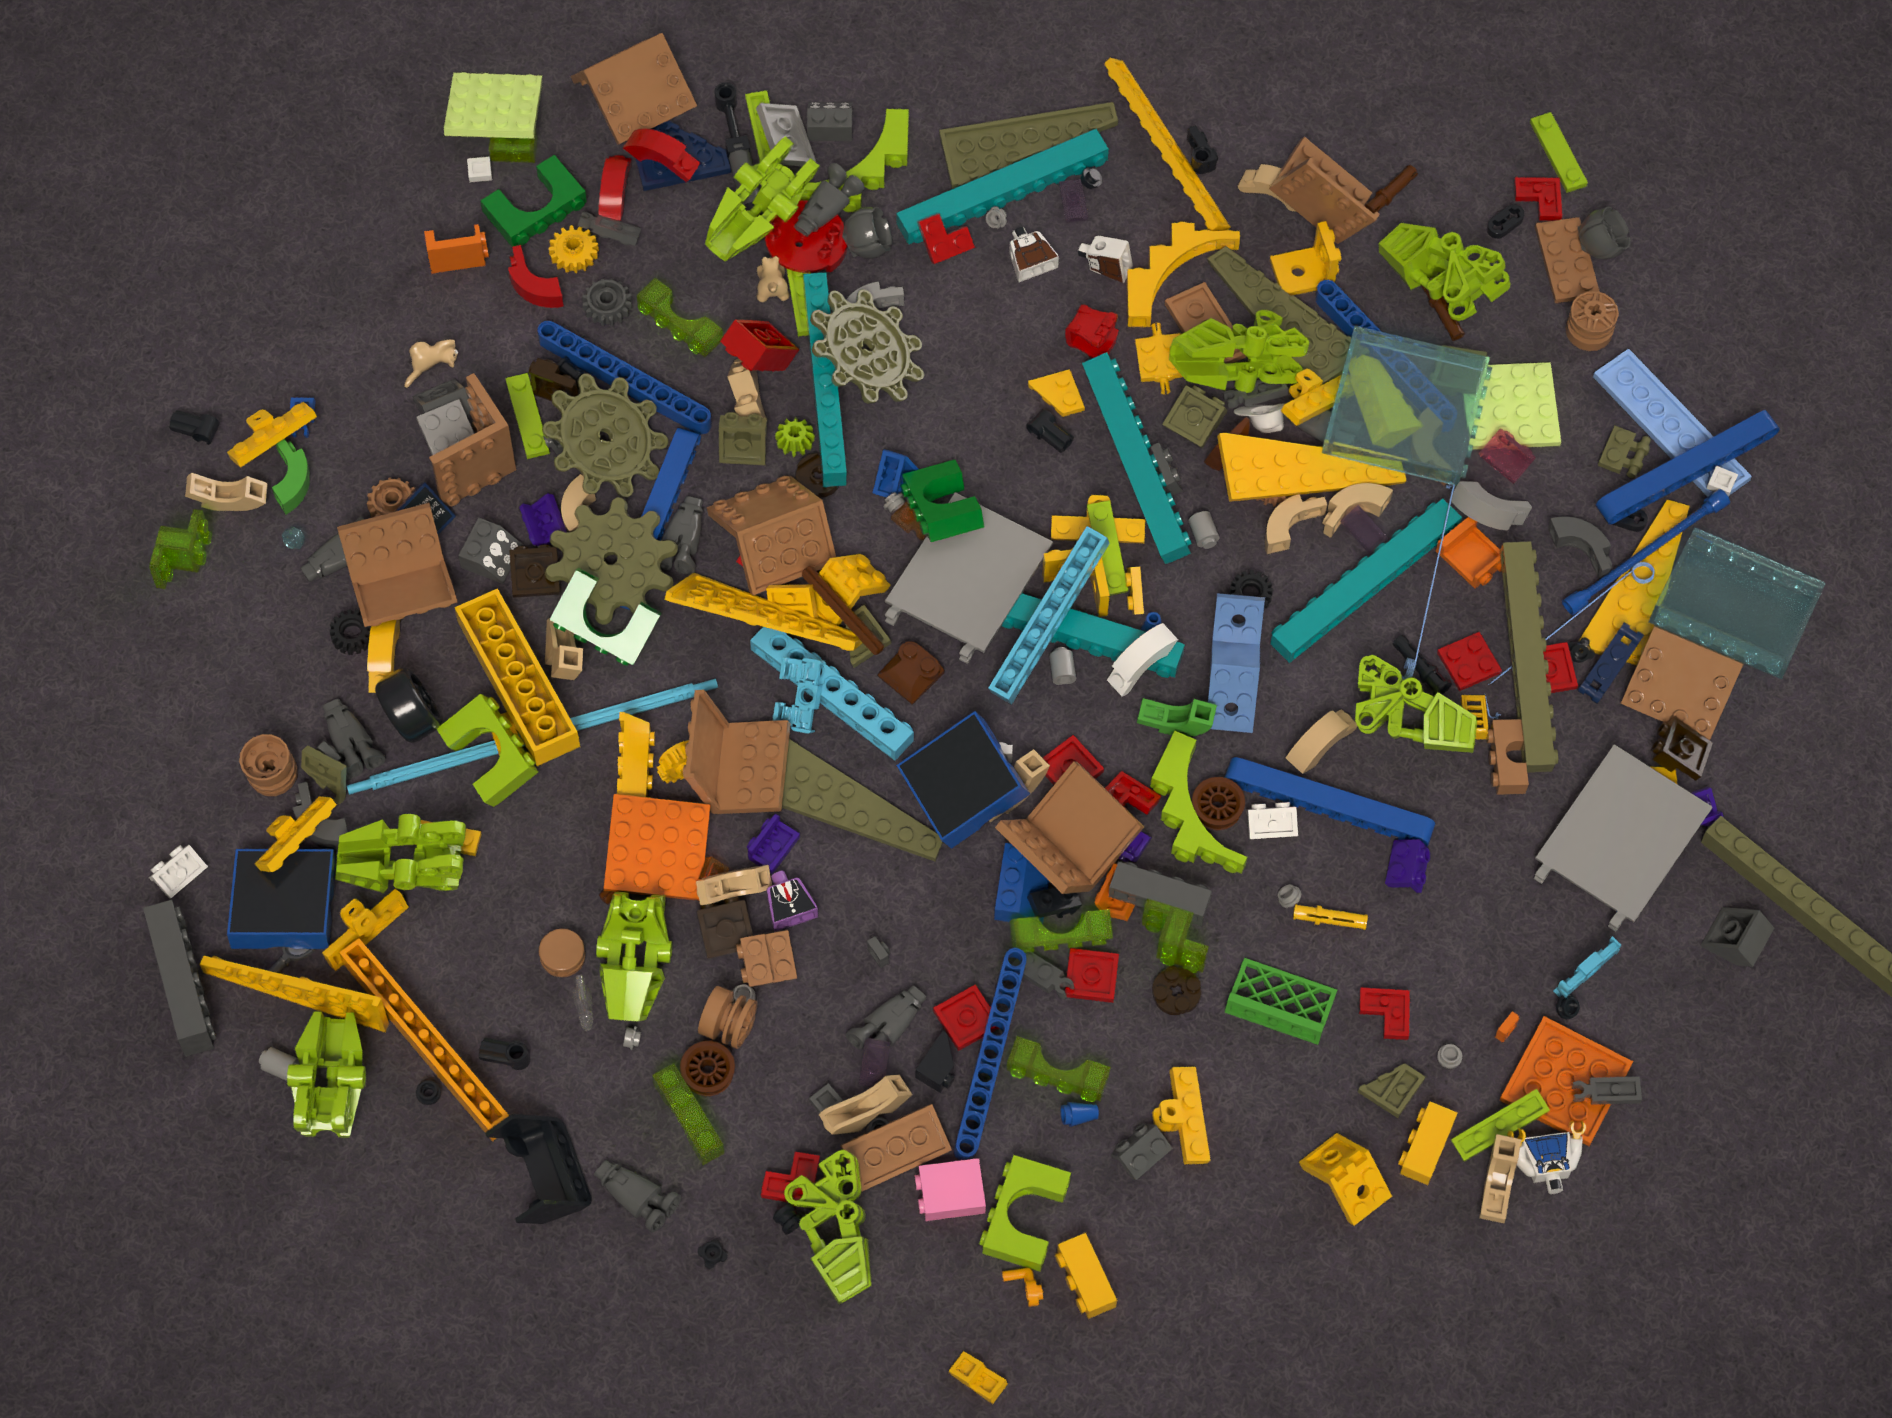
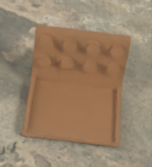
M663 33L648 38L570 76L574 84L581 82L582 85L588 83L617 145L627 141L635 130L651 129L697 106Z
M1306 137L1300 139L1269 187L1273 193L1316 228L1317 223L1326 221L1328 228L1334 232L1335 243L1337 244L1375 222L1380 215L1377 211L1372 213L1364 206L1372 192Z
M474 373L466 377L467 387H465V390L469 396L467 401L472 409L469 412L474 421L472 426L476 433L429 457L434 470L439 498L446 506L450 507L457 505L462 498L468 495H476L480 492L481 488L489 484H497L502 477L516 470L509 426Z
M791 476L779 477L773 483L758 485L752 491L739 492L733 498L718 500L712 506L706 507L709 517L736 538L749 592L752 595L766 591L769 585H782L802 577V571L808 566H812L816 571L821 570L829 558L836 557L822 499Z
M429 503L337 527L365 627L378 626L382 622L400 620L408 615L423 614L431 609L445 608L453 603H457Z
M1662 615L1651 632L1621 704L1666 723L1676 717L1710 740L1739 673L1748 658L1749 652Z
M704 689L695 690L694 699L691 700L692 719L688 723L689 743L685 747L687 762L683 766L684 779L687 780L704 804H710L712 814L781 811L791 725L789 721L728 723Z
M1073 762L1026 819L1001 820L995 828L1062 894L1091 891L1144 826L1078 762Z

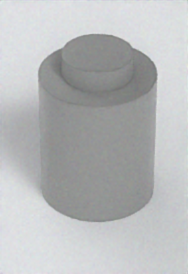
M1202 511L1192 515L1188 522L1198 547H1203L1204 549L1214 547L1220 537L1210 512Z
M1065 647L1054 649L1049 655L1053 683L1062 685L1075 682L1076 672L1073 652Z
M270 1047L262 1052L259 1064H261V1070L287 1081L288 1065H299V1060L294 1056Z

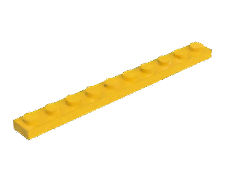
M1109 58L1104 63L1108 69V75L1119 86V92L1130 103V109L1141 120V126L1150 134L1152 143L1161 151L1163 160L1172 168L1174 177L1183 185V191L1194 202V208L1205 219L1207 228L1211 231L1229 230L1231 228L1125 63L1122 60Z

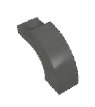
M1555 517L1550 519L1548 530L1556 548L1572 546L1585 552L1599 580L1610 573L1612 562L1608 554L1611 544L1597 527L1587 521L1574 517Z
M307 782L299 783V793H295L297 806L292 808L296 820L312 804ZM345 818L321 821L315 827V832L307 838L321 847L338 850L339 836L348 833Z

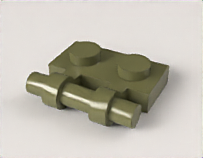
M1614 426L1598 466L1620 474L1622 467L1629 469L1627 476L1635 478L1643 467L1642 461L1644 456L1649 453L1651 439L1643 436L1641 442L1637 443L1634 441L1636 433ZM1629 450L1636 452L1633 459L1626 458Z

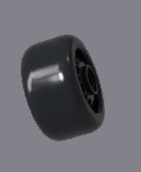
M400 668L376 684L375 692L385 714L406 741L410 743L418 742L441 726V717L434 701L424 685L410 669Z

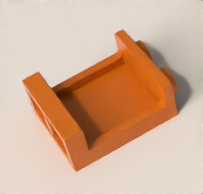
M479 224L474 225L475 236L435 241L433 230L424 231L431 273L485 266L484 258L489 257L485 232H480Z
M1467 517L1443 537L1440 556L1471 586L1477 588L1480 584L1485 586L1492 579V574L1497 570L1502 572L1500 549L1476 527L1477 521ZM1441 539L1438 541V544H1437V548H1436V552H1437V553L1439 552V547H1440Z

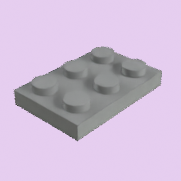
M760 103L756 110L770 150L785 136L794 143L788 156L780 164L803 166L809 159L816 162L797 106Z
M459 399L416 417L432 455L474 434Z

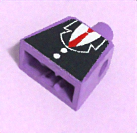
M778 871L771 876L774 885L767 888V899L774 932L818 918V908L799 878L788 880L785 871Z

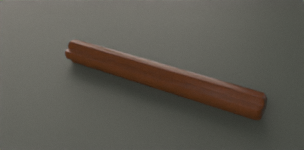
M812 566L805 568L802 571V577L810 585L813 584V589L873 655L881 653L884 650L883 643Z

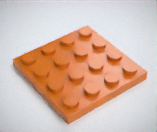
M614 794L603 891L629 892L630 894L649 896L657 894L665 895L667 898L699 900L696 881L702 880L704 873L710 804Z
M1544 1016L1499 1101L1510 1105L1537 1089L1549 1107L1550 1112L1536 1120L1562 1133L1569 1132L1570 1136L1573 1135V1132L1569 1128V1123L1573 1120L1574 1130H1579L1581 1128V1121H1583L1586 1125V1130L1580 1136L1583 1137L1582 1143L1590 1146L1611 1104L1591 1105L1590 1098H1586L1582 1102L1573 1101L1574 1094H1582L1580 1089H1572L1573 1082L1582 1081L1588 1085L1590 1078L1626 1077L1633 1061Z

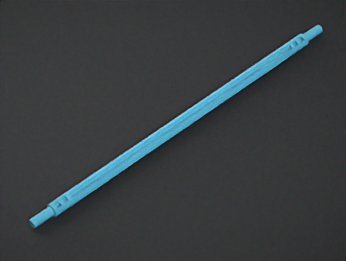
M716 679L695 685L690 683L570 719L576 730L579 731L619 719V712L634 715L693 698L695 690H712L718 688ZM490 741L369 776L370 779L347 785L349 795L371 788L376 790L498 754L497 747L494 741Z

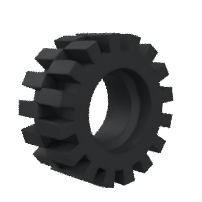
M1250 570L1248 575L1246 571H1243L1241 576L1239 574L1235 576V580H1232L1229 594L1243 596L1242 590L1249 586L1255 587L1260 592L1259 597L1265 598L1264 608L1267 609L1269 603H1271L1273 588H1271L1272 583L1271 581L1268 582L1266 575L1262 578V572L1258 571L1257 575H1254V570Z
M351 609L347 610L348 614L346 615L342 611L339 613L340 618L337 616L333 618L334 623L331 622V629H329L335 648L337 650L340 649L343 654L347 651L348 655H353L354 651L360 654L361 649L366 651L368 649L367 645H369L371 626H364L359 610H355L354 614H352ZM349 626H357L361 630L360 635L354 639L345 638L343 632Z

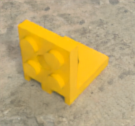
M1326 221L1317 223L1314 247L1270 256V263L1277 284L1291 296L1316 291L1318 284L1323 280H1331L1335 283L1336 274L1339 273L1338 263L1341 261V253L1339 248H1335L1334 232L1328 228ZM1298 268L1304 274L1302 276H1295L1292 270Z
M1073 548L1064 551L1051 550L1043 554L1042 576L1044 582L1054 581ZM1101 557L1090 575L1098 617L1108 616L1110 596Z
M861 554L829 558L819 572V575L851 609L860 596L884 593L891 586L885 580V576L870 564L867 557ZM814 590L818 619L839 626L842 622L841 618Z
M1338 1133L1334 1134L1299 1161L1304 1171L1329 1184L1346 1219L1353 1226L1392 1197L1369 1150ZM1364 1185L1363 1193L1357 1196L1358 1188Z

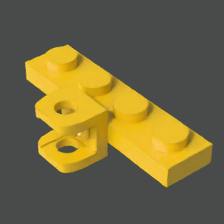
M1305 369L1296 374L1295 379L1298 383L1289 388V393L1294 400L1284 404L1281 412L1298 426L1353 397L1355 394L1350 380L1343 374L1321 385L1323 380L1312 370Z
M304 402L293 406L290 411L275 419L266 410H259L246 419L248 426L254 432L253 435L243 442L237 443L227 453L230 459L241 468L317 416L314 410Z
M1091 495L1088 499V504L1109 501L1110 498L1102 495ZM1088 511L1087 517L1052 516L1051 540L1078 541L1087 526L1091 528ZM1114 518L1119 543L1144 544L1145 519Z
M319 796L296 821L291 816H279L266 829L269 835L276 837L277 841L261 856L255 865L260 871L274 872L283 865L286 857L296 852L300 846L299 844L315 832V827L331 815V810L337 804L330 797Z
M394 889L389 895L385 896L371 910L364 908L358 899H353L341 909V918L349 929L322 952L328 964L335 971L343 966L339 952L358 938L365 945L368 944L409 908L404 897L397 889ZM354 908V911L349 914L350 910Z
M1172 1067L1169 1072L1174 1099L1162 1101L1159 1107L1152 1111L1153 1123L1161 1132L1179 1130L1184 1164L1209 1163L1211 1160L1196 1067Z

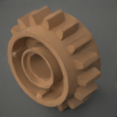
M390 477L385 481L380 480L377 486H372L373 492L367 495L369 500L367 506L370 516L376 517L394 512L415 491V488H410L409 482L406 481L404 483L401 481V478L391 479ZM390 501H397L394 504H389Z

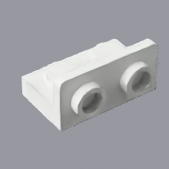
M1290 802L1275 803L1273 808H1266V804H1252V809H1246L1249 839L1298 836L1296 807L1290 806Z
M179 845L169 854L172 857L165 864L163 861H160L151 869L153 874L149 879L151 881L154 880L169 899L208 867L190 845L184 848Z

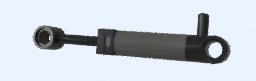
M726 82L717 85L715 88V106L719 111L725 112L731 137L725 139L726 153L737 190L742 184L734 178V175L746 162L753 166L748 137L747 135L739 137L733 110L737 106L736 88L731 83ZM758 187L742 203L746 207V211L751 210L755 206L752 202L759 192Z

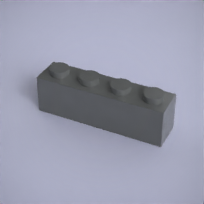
M1118 862L1109 887V897L1200 926L1203 924L1212 891L1203 885H1192L1178 877H1166L1156 870L1150 869L1147 871L1138 868L1137 865L1130 862Z

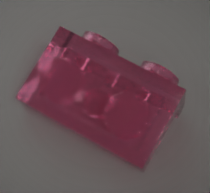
M1502 429L1496 432L1478 454L1513 484L1536 458L1528 447L1520 445L1515 441L1514 436L1510 432L1503 431Z

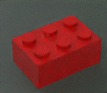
M735 319L720 340L726 347L725 350L730 355L738 357L742 361L741 365L749 371H784L800 350L769 321Z

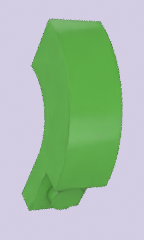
M283 439L275 445L280 456L288 466V471L284 479L273 486L272 490L280 507L285 514H288L304 499L310 484V472L302 448L296 451L291 441L287 443Z
M1143 698L1137 723L1159 729L1158 732L1173 735L1174 731H1177L1186 736H1196L1206 733L1211 729L1217 705L1194 699L1189 705L1171 706Z

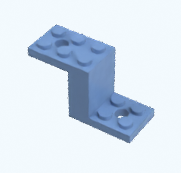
M1217 593L1208 703L1215 704L1217 707L1211 729L1253 733L1260 671V639L1264 597ZM1240 614L1245 617V621L1237 624L1232 621V617ZM1235 703L1238 708L1233 712H1229L1225 709V705Z

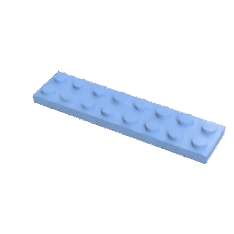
M1627 349L1594 372L1593 378L1671 459L1713 437L1630 349ZM1735 458L1719 466L1738 474L1730 495L1751 480L1752 476ZM1714 470L1693 481L1707 497L1714 493V491L1707 489Z

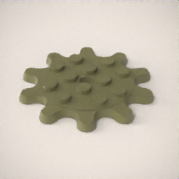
M861 289L857 293L856 303L848 302L838 291H831L827 302L832 309V314H826L820 310H815L811 314L810 321L812 325L817 327L824 335V340H817L813 344L812 353L816 357L827 358L833 363L835 371L831 379L835 386H845L848 382L856 384L861 391L862 400L865 403H875L879 398V390L887 392L895 402L904 401L908 395L902 384L903 378L912 382H918L924 377L923 370L910 359L911 352L919 351L922 348L921 340L915 335H906L900 330L899 322L902 320L903 314L899 308L891 306L886 311L878 310L874 306L873 296L868 290ZM863 344L867 345L870 351L866 350L865 348L862 349Z
M583 374L578 379L580 389L578 396L571 397L560 390L555 391L552 395V404L560 411L561 419L556 422H546L543 425L542 432L546 438L557 440L562 446L563 451L555 458L554 467L560 472L568 471L570 468L579 470L584 478L582 488L587 494L597 493L602 482H609L614 486L620 497H629L633 493L631 483L633 475H640L646 480L657 479L659 469L650 460V452L654 449H664L668 445L666 435L654 432L648 426L649 418L656 413V405L650 400H645L638 404L631 402L627 396L629 385L623 378L614 379L610 389L602 390L596 385L591 375ZM600 432L607 433L610 440H600Z
M620 497L611 501L610 509L604 515H595L589 506H578L574 513L578 521V528L570 533L560 530L554 531L549 538L552 546L562 551L563 557L560 562L551 564L546 568V578L552 582L560 580L569 584L578 568L599 578L587 603L595 607V619L602 625L612 621L616 608L625 606L634 614L641 602L647 604L645 594L649 590L658 589L665 592L672 588L674 584L672 577L661 571L660 564L664 559L675 556L678 552V546L671 540L658 541L655 539L653 532L660 523L659 514L655 511H648L640 518H631L627 514L628 505L626 500ZM615 554L618 558L617 562L612 565L606 564L605 557Z

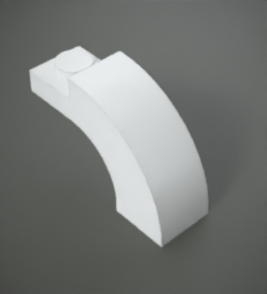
M1163 623L1155 626L1135 640L1112 665L1114 670L1107 681L1122 697L1127 695L1144 671L1159 659L1167 656L1178 639Z

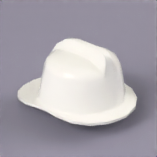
M1284 404L1242 406L1234 410L1236 415L1249 416L1253 427L1263 433L1281 431L1284 427V417L1281 412Z

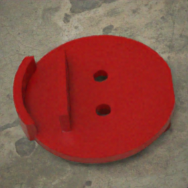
M807 200L798 202L797 211L787 222H784L777 216L770 223L774 226V229L765 236L767 250L772 258L777 256L779 264L786 269L800 273H813L826 269L827 272L831 273L845 258L848 246L842 237L844 224L838 214L827 224L818 228L816 232L812 231L808 237L794 228V225L798 222V216L802 213L808 202ZM802 243L803 245L801 247H797L795 244Z

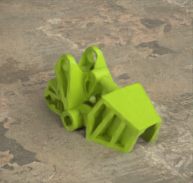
M786 136L775 145L761 163L753 166L747 162L743 164L734 175V178L742 185L735 192L728 187L709 226L705 245L725 262L768 235L774 229V226L770 223L777 216L784 222H787L797 211V204L807 188L806 184L815 176L820 167L814 160L809 159L796 173L795 177L789 168L781 165L780 163L788 156L794 145ZM761 184L762 187L752 202L755 206L751 210L746 211V207L742 203Z
M1400 223L1378 243L1379 253L1411 290L1422 285L1429 291L1430 297L1434 300L1444 296L1445 301L1449 303V315L1456 321L1465 320L1477 313L1473 301L1484 294L1493 302L1505 293L1511 285L1509 275L1504 271L1505 261L1501 253L1478 245H1471L1464 250L1461 237L1454 232L1445 234L1441 239L1436 228ZM1472 253L1480 254L1477 260L1471 261L1468 259ZM1461 306L1465 308L1463 314H1453L1456 307Z
M1259 310L1255 315L1254 326L1248 329L1242 324H1234L1231 330L1230 327L1210 318L1173 339L1170 346L1169 360L1188 382L1226 390L1227 381L1235 380L1234 386L1237 390L1250 393L1255 389L1257 377L1267 384L1297 383L1295 376L1303 371V368L1292 357L1305 356L1308 351L1309 340L1295 327L1283 331L1279 327L1282 324L1283 317L1269 310ZM1266 316L1269 317L1271 320H1263L1260 317ZM1239 349L1248 357V362L1225 364L1224 359L1225 357H1233L1234 350Z
M1370 655L1361 659L1358 688H1360V691L1370 692L1369 700L1356 703L1355 722L1362 733L1372 734L1388 720V733L1391 738L1404 737L1413 739L1415 742L1424 743L1425 749L1474 752L1478 722L1475 715L1437 692L1435 697L1423 692L1420 681L1415 678H1407L1403 681L1402 675L1397 668L1377 656ZM1374 665L1377 667L1378 672L1372 669L1369 672L1367 670L1368 666L1370 668H1372ZM1390 677L1398 678V681L1393 685L1386 683ZM1404 704L1425 713L1424 730L1402 728ZM1365 717L1373 718V722L1368 726L1361 724Z
M403 814L399 816L398 829H389L382 819L340 835L335 880L381 893L388 889V880L393 879L394 887L401 890H411L415 887L431 888L438 891L457 890L459 879H461L464 859L460 856L461 846H463L465 840L466 825L458 821L421 824L419 816ZM417 845L412 860L399 859L397 861H390L391 846Z
M616 891L612 896L602 934L598 936L596 950L597 957L608 958L607 964H600L599 973L609 1019L643 1021L647 1019L665 979L662 969L657 968L658 962L670 963L672 956V941L668 939L664 919L665 895L653 894L651 897L641 901L629 899V892ZM643 941H647L644 967H636L635 947L636 945H641ZM624 944H626L625 957H623L622 965H620V961L622 959L623 946Z
M314 1012L295 1047L300 1065H288L287 1085L292 1088L295 1102L294 1129L306 1137H315L317 1132L329 1130L335 1132L338 1137L349 1138L361 1089L365 1088L366 1068L362 1066V1047L354 1013L346 1012L345 1019H331L330 1017H325L322 1012ZM317 1068H327V1088L320 1086L315 1088Z
M846 1150L837 1151L819 1163L818 1166L825 1177L813 1183L801 1175L789 1183L784 1192L785 1198L789 1203L797 1207L815 1209L800 1220L799 1225L801 1229L805 1230L812 1244L810 1246L815 1255L811 1258V1261L838 1304L847 1301L872 1286L868 1239H864L861 1236L859 1226L865 1220L866 1214L861 1206L852 1202L860 1197L862 1191L858 1159ZM845 1158L850 1160V1163L846 1164V1169L840 1165L845 1161ZM852 1182V1192L845 1195L843 1193L844 1185ZM798 1188H802V1198L795 1201L793 1199V1192ZM851 1209H854L855 1213L851 1214L850 1218L847 1219V1214H850ZM836 1215L842 1239L833 1240L826 1246L815 1228Z

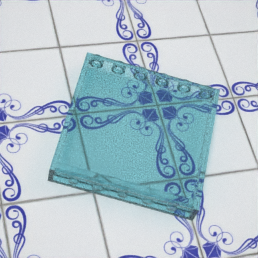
M1355 326L1322 453L1457 486L1460 477H1466L1468 465L1464 464L1465 458L1470 459L1473 445L1469 444L1470 438L1475 439L1478 425H1474L1475 419L1480 420L1483 406L1479 405L1480 399L1485 400L1488 388L1483 386L1484 380L1489 381L1492 367L1488 366L1490 357Z
M1694 527L1654 607L1649 623L1783 679L1826 583Z

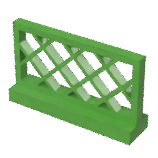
M1244 958L1232 992L1229 995L1225 1013L1318 1045L1337 989ZM1246 967L1256 969L1260 976L1249 980L1245 973ZM1272 976L1279 977L1283 984L1272 988L1268 978ZM1263 981L1268 990L1257 993L1252 984ZM1300 984L1304 986L1306 992L1296 996L1291 986ZM1248 987L1252 996L1243 997L1237 995V991ZM1286 989L1291 998L1280 1001L1276 992ZM1323 992L1329 994L1330 997L1328 1001L1319 1004L1314 995ZM1271 995L1275 1004L1270 1006L1263 1004L1260 998ZM1310 997L1314 1006L1303 1009L1299 1000ZM1294 1003L1299 1012L1294 1014L1286 1012L1283 1006ZM1318 1011L1322 1018L1321 1022L1318 1023L1310 1020L1307 1014Z

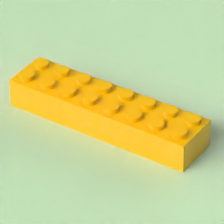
M498 588L454 607L459 626L526 748L533 756L536 766L579 748L580 742L575 726Z

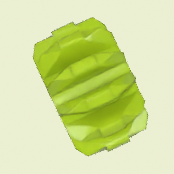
M796 417L793 422L786 418L785 425L779 424L778 431L775 433L778 449H783L785 455L792 451L793 457L796 456L798 451L804 456L805 449L811 450L812 443L815 441L812 426L807 425L805 419L798 422Z

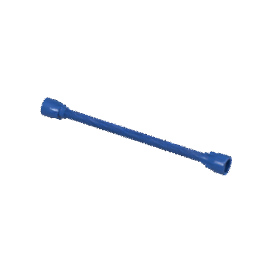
M1722 489L1716 490L1704 500L1701 508L1692 513V515H1689L1685 520H1682L1678 525H1675L1671 530H1668L1586 590L1576 591L1563 599L1562 604L1572 616L1588 605V600L1591 599V596L1631 569L1635 564L1645 559L1703 516L1713 512L1717 513L1729 505L1730 499Z

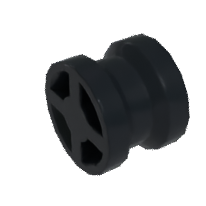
M791 1203L782 1207L773 1216L775 1223L782 1226V1231L785 1235L792 1233L800 1227L799 1223L803 1218L801 1214H797L795 1211L796 1207Z

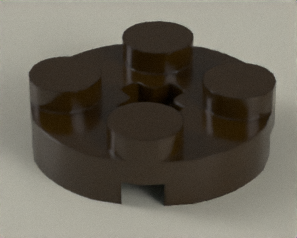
M819 453L807 455L798 463L796 480L819 498L830 496L839 488V486L823 487L822 479L814 478L815 472L822 473Z
M1169 966L1159 973L1154 980L1152 987L1153 999L1157 1007L1166 1014L1176 1016L1189 1013L1197 1007L1200 1001L1201 982L1191 971ZM1179 986L1183 994H1177L1175 997L1172 995L1173 991L1171 988Z

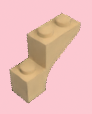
M739 358L734 360L727 377L736 399L734 407L736 414L748 417L750 414L756 413L766 418L759 394L757 370L749 371L741 365L742 361Z
M548 618L545 664L552 665L551 677L575 680L582 672L583 648L576 647L573 632L567 629L563 632L553 626L554 622Z
M900 1075L885 1076L869 1090L824 1109L819 1116L823 1121L825 1129L831 1135L859 1132L877 1115L894 1112L912 1093Z

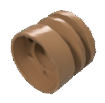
M1597 291L1578 295L1572 303L1565 328L1566 335L1573 345L1586 351H1597L1606 347L1611 341L1619 315L1618 307L1614 300L1608 295Z
M262 734L253 737L244 745L240 752L239 763L241 769L256 792L265 796H277L288 791L295 783L298 767L288 746L281 738L272 734Z
M716 986L705 1004L698 1026V1034L716 1039L721 1031H723L722 1043L728 1044L731 1041V1047L739 1049L753 1027L758 1005L757 1001L749 999L746 1002V996L740 995L733 1004V991Z

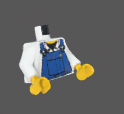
M1573 1120L1569 1123V1128L1573 1132L1571 1136L1569 1132L1526 1138L1525 1132L1518 1128L1519 1136L1517 1139H1521L1517 1166L1526 1176L1532 1177L1534 1183L1546 1181L1549 1194L1562 1192L1561 1179L1568 1178L1571 1171L1577 1167L1582 1154L1583 1137L1580 1135L1586 1130V1125L1583 1121H1581V1128L1579 1130H1574ZM1510 1130L1507 1136L1514 1138L1513 1131Z

